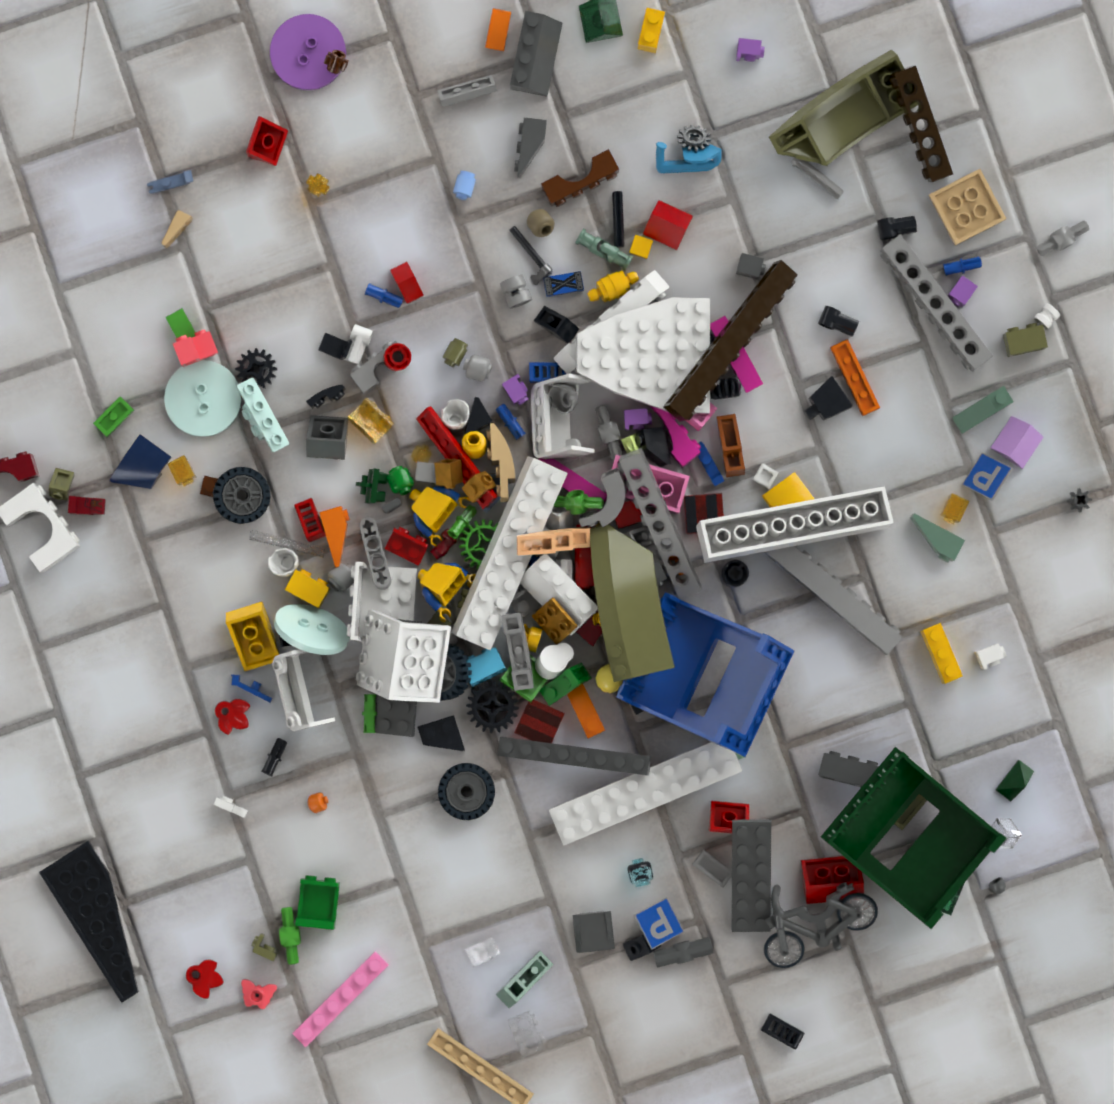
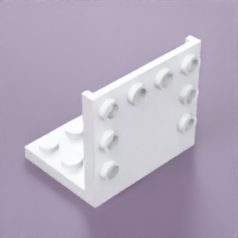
M355 562V566L351 568V577L354 578V585L350 586V597H353V605H349L348 616H352V622L347 627V636H350V640L362 642L366 626L365 617L368 610H376L395 619L414 621L417 568L388 567L391 585L387 589L381 590L373 582L369 565H366L364 562ZM382 571L378 572L380 580L377 582H380L381 585L385 584L384 581L387 579L383 577Z
M368 610L365 617V632L362 636V652L359 656V672L356 675L357 685L388 700L439 703L451 627L448 625L402 622L376 610Z

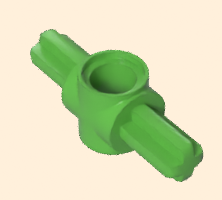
M573 490L568 492L566 496H557L553 507H565L571 514L579 515L585 513L588 508L602 509L604 500L601 497H588L582 490Z
M285 907L281 909L283 927L279 928L281 946L286 947L287 963L293 965L299 963L297 945L301 943L299 926L294 925L292 907Z

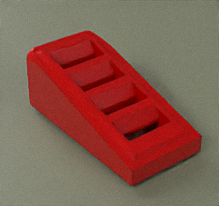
M310 498L295 504L294 507L308 542L325 537L324 527L313 499ZM311 506L310 510L301 513L302 509ZM314 514V516H312V517H310V518H307V519H305V520H304V518H303V517H306V516H308V515ZM316 521V524L307 527V524Z

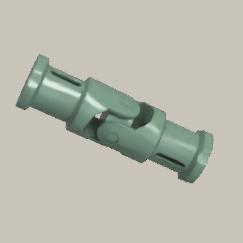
M584 228L575 242L577 245L585 246L593 254L606 258L609 263L613 262L621 266L624 271H626L633 259L632 255L628 256L619 251L618 247L612 246L602 238L592 236ZM602 244L600 250L598 251L597 246Z

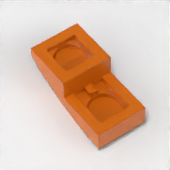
M493 8L485 48L499 51L505 50L511 11Z

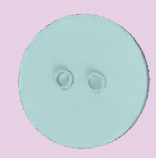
M201 360L188 366L180 367L171 376L165 389L164 401L167 414L171 421L187 434L198 437L217 435L231 426L239 414L242 397L237 389L238 382L227 368L213 361Z
M304 604L287 605L277 611L274 619V627L280 637L290 645L305 652L319 655L336 654L347 647L350 636H347V626L338 617L314 606Z

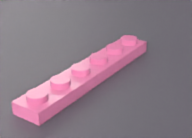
M375 951L292 1034L307 1047L389 964Z

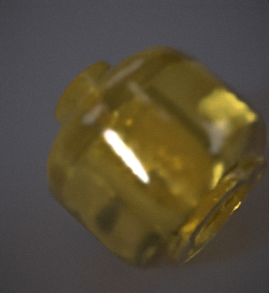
M425 444L415 446L411 454L413 461L416 463L417 461L428 463L432 456V452L428 450L429 447Z

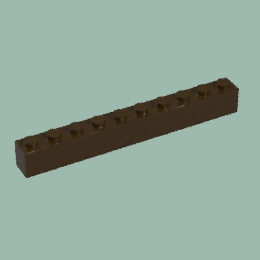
M779 260L772 264L663 406L679 422L690 420L694 416L695 408L704 403L707 398L705 395L708 391H712L717 386L718 378L727 373L729 370L728 365L731 361L734 362L740 356L739 351L741 348L746 347L750 343L751 335L760 330L762 327L761 322L764 318L767 319L774 310L772 308L774 305L779 304L784 298V292L795 284L796 281L794 279L798 274L785 262Z

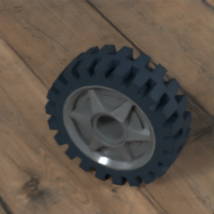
M450 643L448 644L440 701L459 697V695L464 693L463 690L468 688L467 683L471 681V678L468 677V675H472V670H468V667H471V663L466 662L469 659L468 656L463 655L465 652L459 649L458 646Z

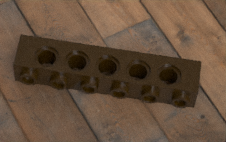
M916 65L892 73L890 82L892 88L897 90V103L900 108H903L905 113L903 120L906 126L909 125L911 131L909 137L912 144L915 143L917 151H915L917 160L922 162L923 169L921 171L924 179L928 180V182H935L953 175ZM906 83L912 86V91L909 94L904 92ZM913 101L918 104L916 112H912L910 109V104ZM920 119L924 121V128L922 130L916 127V123ZM926 137L931 141L928 148L923 146V140ZM934 155L937 158V163L931 166L929 158Z

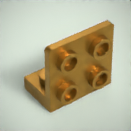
M551 598L532 615L537 624L540 625L556 645L578 627L554 598Z

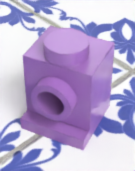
M739 38L736 61L744 58L745 61L754 62L755 59L763 58L765 47L761 46L762 40Z
M519 374L502 383V387L514 405L517 403L522 405L529 400L526 394L528 391L523 381L518 382L520 380Z
M647 408L624 410L625 431H629V427H633V430L644 429V426L652 424L651 413H647Z

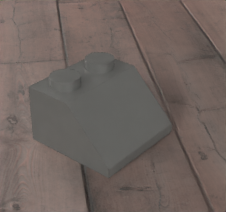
M310 415L306 439V457L345 460L349 418Z

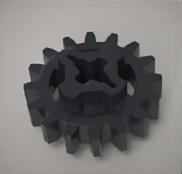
M255 348L254 353L247 350L248 355L241 354L243 360H237V363L240 365V367L235 368L236 371L240 372L237 378H243L242 383L248 380L247 377H255L258 381L256 382L258 387L262 386L265 389V383L271 385L270 379L276 378L273 372L278 371L276 367H273L276 361H270L272 355L268 354L266 356L264 349L261 353H259L257 348ZM256 357H261L266 361H257ZM249 360L248 368L244 369L246 362ZM255 365L261 367L257 374L252 371ZM269 369L268 375L264 379V373Z

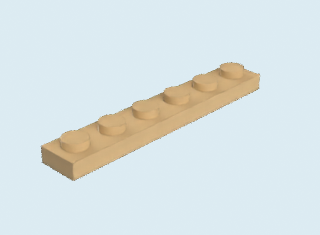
M437 1028L427 1043L435 1051L513 1104H528L534 1095L533 1092L439 1028Z

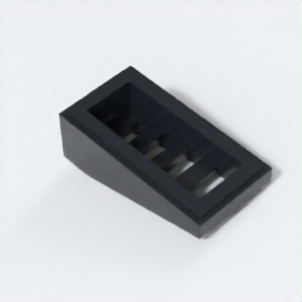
M771 1013L761 1028V1031L794 1050L797 1049L805 1034L802 1030ZM775 1020L776 1024L772 1031L768 1030L772 1021ZM782 1024L783 1027L778 1035L775 1034L779 1025ZM789 1028L790 1031L785 1039L782 1038L786 1029ZM796 1032L797 1035H796L795 1039L793 1040V1042L791 1043V1042H790V1039H791L793 1033Z

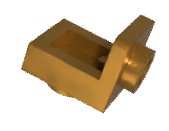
M486 471L475 474L462 487V490L470 501L474 503L488 490L495 488L496 484L492 477Z

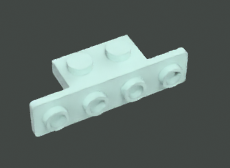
M250 378L238 384L237 389L245 402L242 406V414L246 420H249L253 435L258 437L260 441L265 439L272 452L288 446L289 441L255 379Z

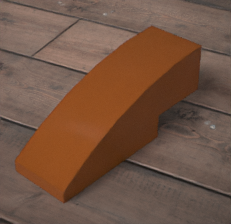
M736 414L717 416L726 478L745 475Z

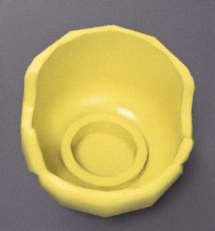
M610 664L602 666L597 671L595 678L597 686L605 693L618 691L624 681H613Z

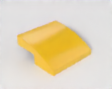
M795 472L762 495L770 508L814 500V497Z

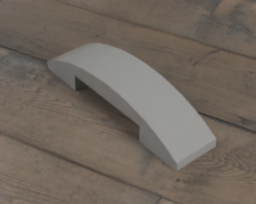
M521 612L501 615L511 661L514 690L534 688L529 647Z

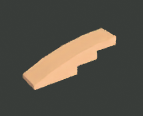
M589 527L557 529L517 536L518 556L556 553V551L573 550V548L590 547Z

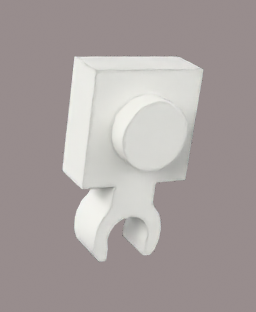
M224 795L222 798H216L214 805L243 818L246 816L248 810L232 803L233 799Z

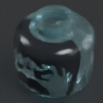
M643 858L632 860V864L627 867L629 882L636 887L651 884L650 881L654 879L651 862L644 861Z

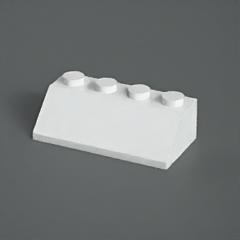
M543 554L524 573L520 584L541 606L551 598H554L578 626L569 634L570 636L598 611V606L547 554Z

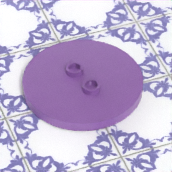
M302 14L286 20L276 30L270 44V59L277 75L289 86L300 90H317L329 85L339 75L327 70V64H324L328 52L332 53L333 50H340L346 54V46L341 32L331 21L319 15Z

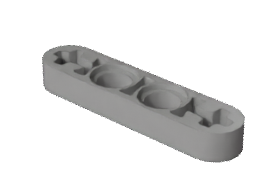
M365 517L360 522V531L373 582L378 589L385 590L391 585V577L378 525L373 518ZM370 522L371 525H374L371 526V531L373 535L370 536L368 530L364 528L366 527V523ZM377 540L378 547L370 549L368 547L369 541ZM375 558L383 559V564L380 567L372 565ZM380 571H382L383 577L387 579L384 581L385 584L381 585L380 582H377L380 580V576L378 573Z

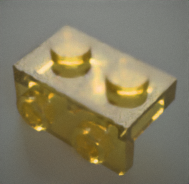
M367 397L347 417L374 445L390 431L394 424L391 418L384 414L377 404Z

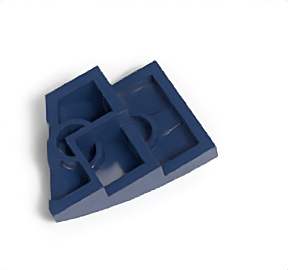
M140 434L121 460L109 481L152 489L161 477V471L172 457Z

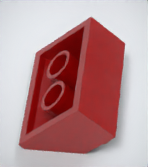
M837 856L801 860L806 904L825 903L826 896L837 891V886L844 882L848 885L852 883L854 890L842 895L840 899L853 893L864 894L862 872L845 857ZM854 897V898H851V899H849V900L864 899V898H862V897Z

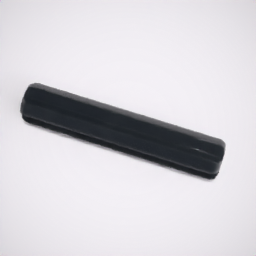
M614 191L612 193L614 246L621 248L625 245L622 191Z

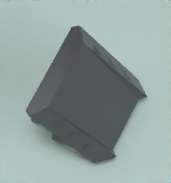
M611 911L573 915L577 953L615 949Z

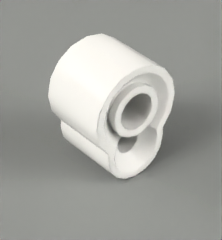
M567 643L545 647L535 661L537 673L545 679L557 678L573 658V648Z

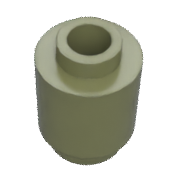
M454 338L442 356L445 359L444 363L453 368L455 365L459 366L467 352L468 344Z

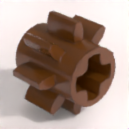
M333 50L332 53L328 52L324 60V64H327V70L334 74H339L340 71L344 72L349 60L345 59L346 54L340 50Z

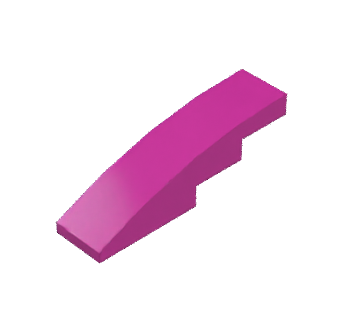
M726 316L710 323V329L715 338L728 323ZM742 347L739 351L740 356L734 362L731 361L730 366L738 377L745 393L762 385L763 382L744 347Z
M538 459L568 473L561 487L567 492L582 490L588 497H601L604 503L606 502L607 494L557 460Z

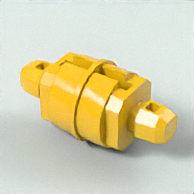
M623 271L607 274L596 282L597 289H591L587 296L593 302L599 300L600 297L604 303L619 299L630 290V284L633 285L638 282L639 277L636 272L627 273L626 276Z

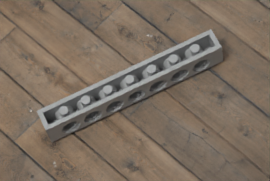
M901 234L880 250L882 253L880 256L886 264L890 263L893 267V274L898 279L901 278L905 283L903 286L906 291L915 296V302L918 307L925 309L928 313L926 315L928 320L938 326L939 334L944 340L947 339L950 342L951 350L954 354L960 355L963 359L961 362L967 370L970 369L973 372L993 357ZM898 254L903 255L905 262L898 263L895 256ZM907 270H914L916 278H909ZM919 285L927 286L928 293H921ZM931 300L939 302L940 306L938 309L931 307ZM943 315H948L951 318L950 324L943 323ZM955 330L961 331L962 339H956L953 332ZM966 345L974 348L972 355L965 352Z
M642 448L620 456L618 468L621 474H625L627 478L625 481L629 492L632 491L634 494L633 502L635 507L641 510L642 515L640 517L643 525L648 526L650 531L648 533L651 543H655L657 550H655L659 561L662 560L665 565L663 567L664 573L672 581L670 586L673 594H677L679 599L700 592L701 583ZM638 469L641 471V475L634 476L631 470ZM645 486L649 492L643 494L639 491V487ZM654 504L657 509L650 511L646 505ZM661 521L664 526L657 528L654 526V522ZM667 538L672 543L670 545H664L661 542V540ZM677 556L679 561L671 562L669 557ZM678 573H684L686 575V578L681 580L678 579L676 575Z

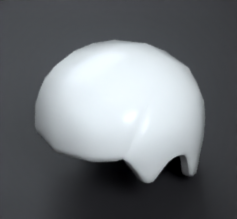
M460 399L449 400L446 407L441 411V420L445 426L458 430L468 424L470 411L467 403Z
M288 548L277 549L268 558V568L273 574L280 577L292 575L299 565L298 556L293 550Z

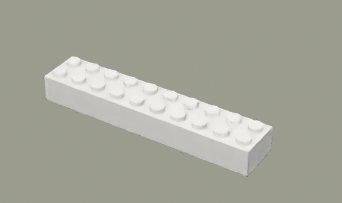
M527 456L453 626L452 634L491 650L502 625L501 615L507 614L532 556L517 555V536L543 531L568 474L567 472Z
M884 486L701 520L696 525L704 563L887 529L894 522Z
M709 742L651 766L649 776L640 774L629 775L550 808L549 812L564 846L733 776L743 770L735 752Z

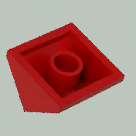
M258 116L246 150L248 157L276 166L288 130Z
M658 200L643 235L674 250H678L693 216Z
M711 801L708 831L732 833V820H749V804Z

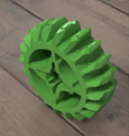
M482 519V525H479L477 520L474 521L476 527L473 528L469 524L468 528L471 531L468 533L466 530H463V534L467 536L466 538L460 537L459 539L465 542V544L459 545V548H465V551L460 553L461 556L467 554L468 557L464 561L468 562L471 559L470 567L477 563V570L482 560L476 559L471 553L478 551L486 553V550L480 548L479 544H482L481 536L486 542L491 541V539L484 536L482 530L487 529L495 532L498 523L493 527V520H489L488 525H485V519ZM477 532L479 541L476 545L469 548L470 538Z

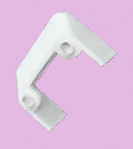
M565 374L533 385L531 389L533 454L536 458H576L595 453L594 449L581 447L578 439H571L570 413L563 414L557 408L552 407V398L548 394L553 385L561 383L573 387L577 392V396H579V385L591 382V380L580 375Z
M300 649L277 655L272 662L286 715V724L292 731L308 729L335 721L334 717L314 722L298 656L307 652Z

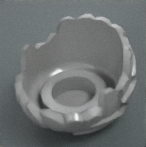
M555 384L548 392L552 398L551 406L557 408L560 413H571L578 403L577 392L567 384Z

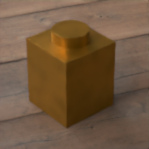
M443 459L434 463L436 485L444 486L445 489H451L463 482L460 459Z

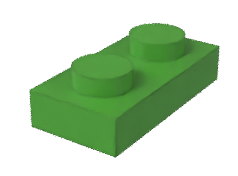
M120 396L93 424L106 437H109L135 410Z

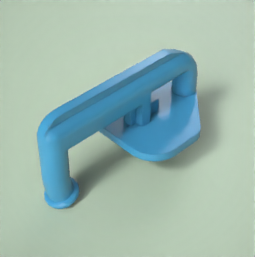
M663 142L656 143V169L659 173L709 171L717 167L721 162V149L711 144L704 146V150L698 147V151H695L694 147L691 150H688L689 146L686 148L682 147L684 160L664 161V151L667 145Z

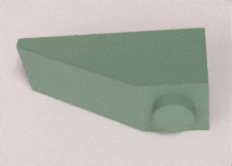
M1002 386L952 417V419L963 434L1014 401L1006 388Z
M915 513L912 514L910 519L934 552L939 554L938 558L947 563L949 560L955 561L965 540Z
M539 951L497 992L496 996L508 1008L512 1007L554 964Z

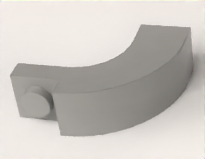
M618 467L602 474L601 481L607 492V501L602 509H594L582 514L579 518L581 527H592L598 521L604 527L611 523L620 513L626 498L627 486L625 476L621 474Z

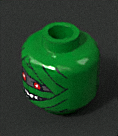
M403 466L392 468L387 476V482L391 491L401 496L410 493L415 483L410 470L403 468Z

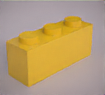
M941 623L921 630L920 632L942 684L963 677Z

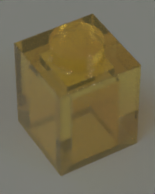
M185 455L167 463L179 486L183 484L185 487L193 483V479L197 477Z
M951 493L940 515L944 517V521L950 524L959 523L969 501Z

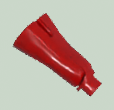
M590 544V547L574 548V582L581 590L591 589L594 586Z

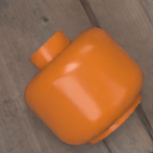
M321 792L310 795L307 802L309 809L314 813L326 810L328 798Z

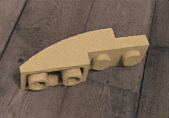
M490 423V430H486L487 441H491V448H487L488 460H491L492 466L499 465L496 466V478H500V485H496L497 496H501V502H508V483H515L513 458L502 433L494 423Z

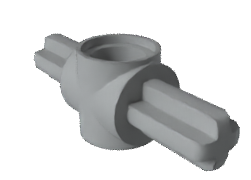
M1081 221L1071 228L1064 226L1050 235L1051 239L1036 247L1038 253L1044 256L1054 249L1061 251L1075 243L1076 237L1089 231V225L1086 221Z
M602 405L595 409L600 422V426L597 429L602 444L608 446L611 458L614 461L616 455H623L618 443L621 436L616 422H611L607 407Z

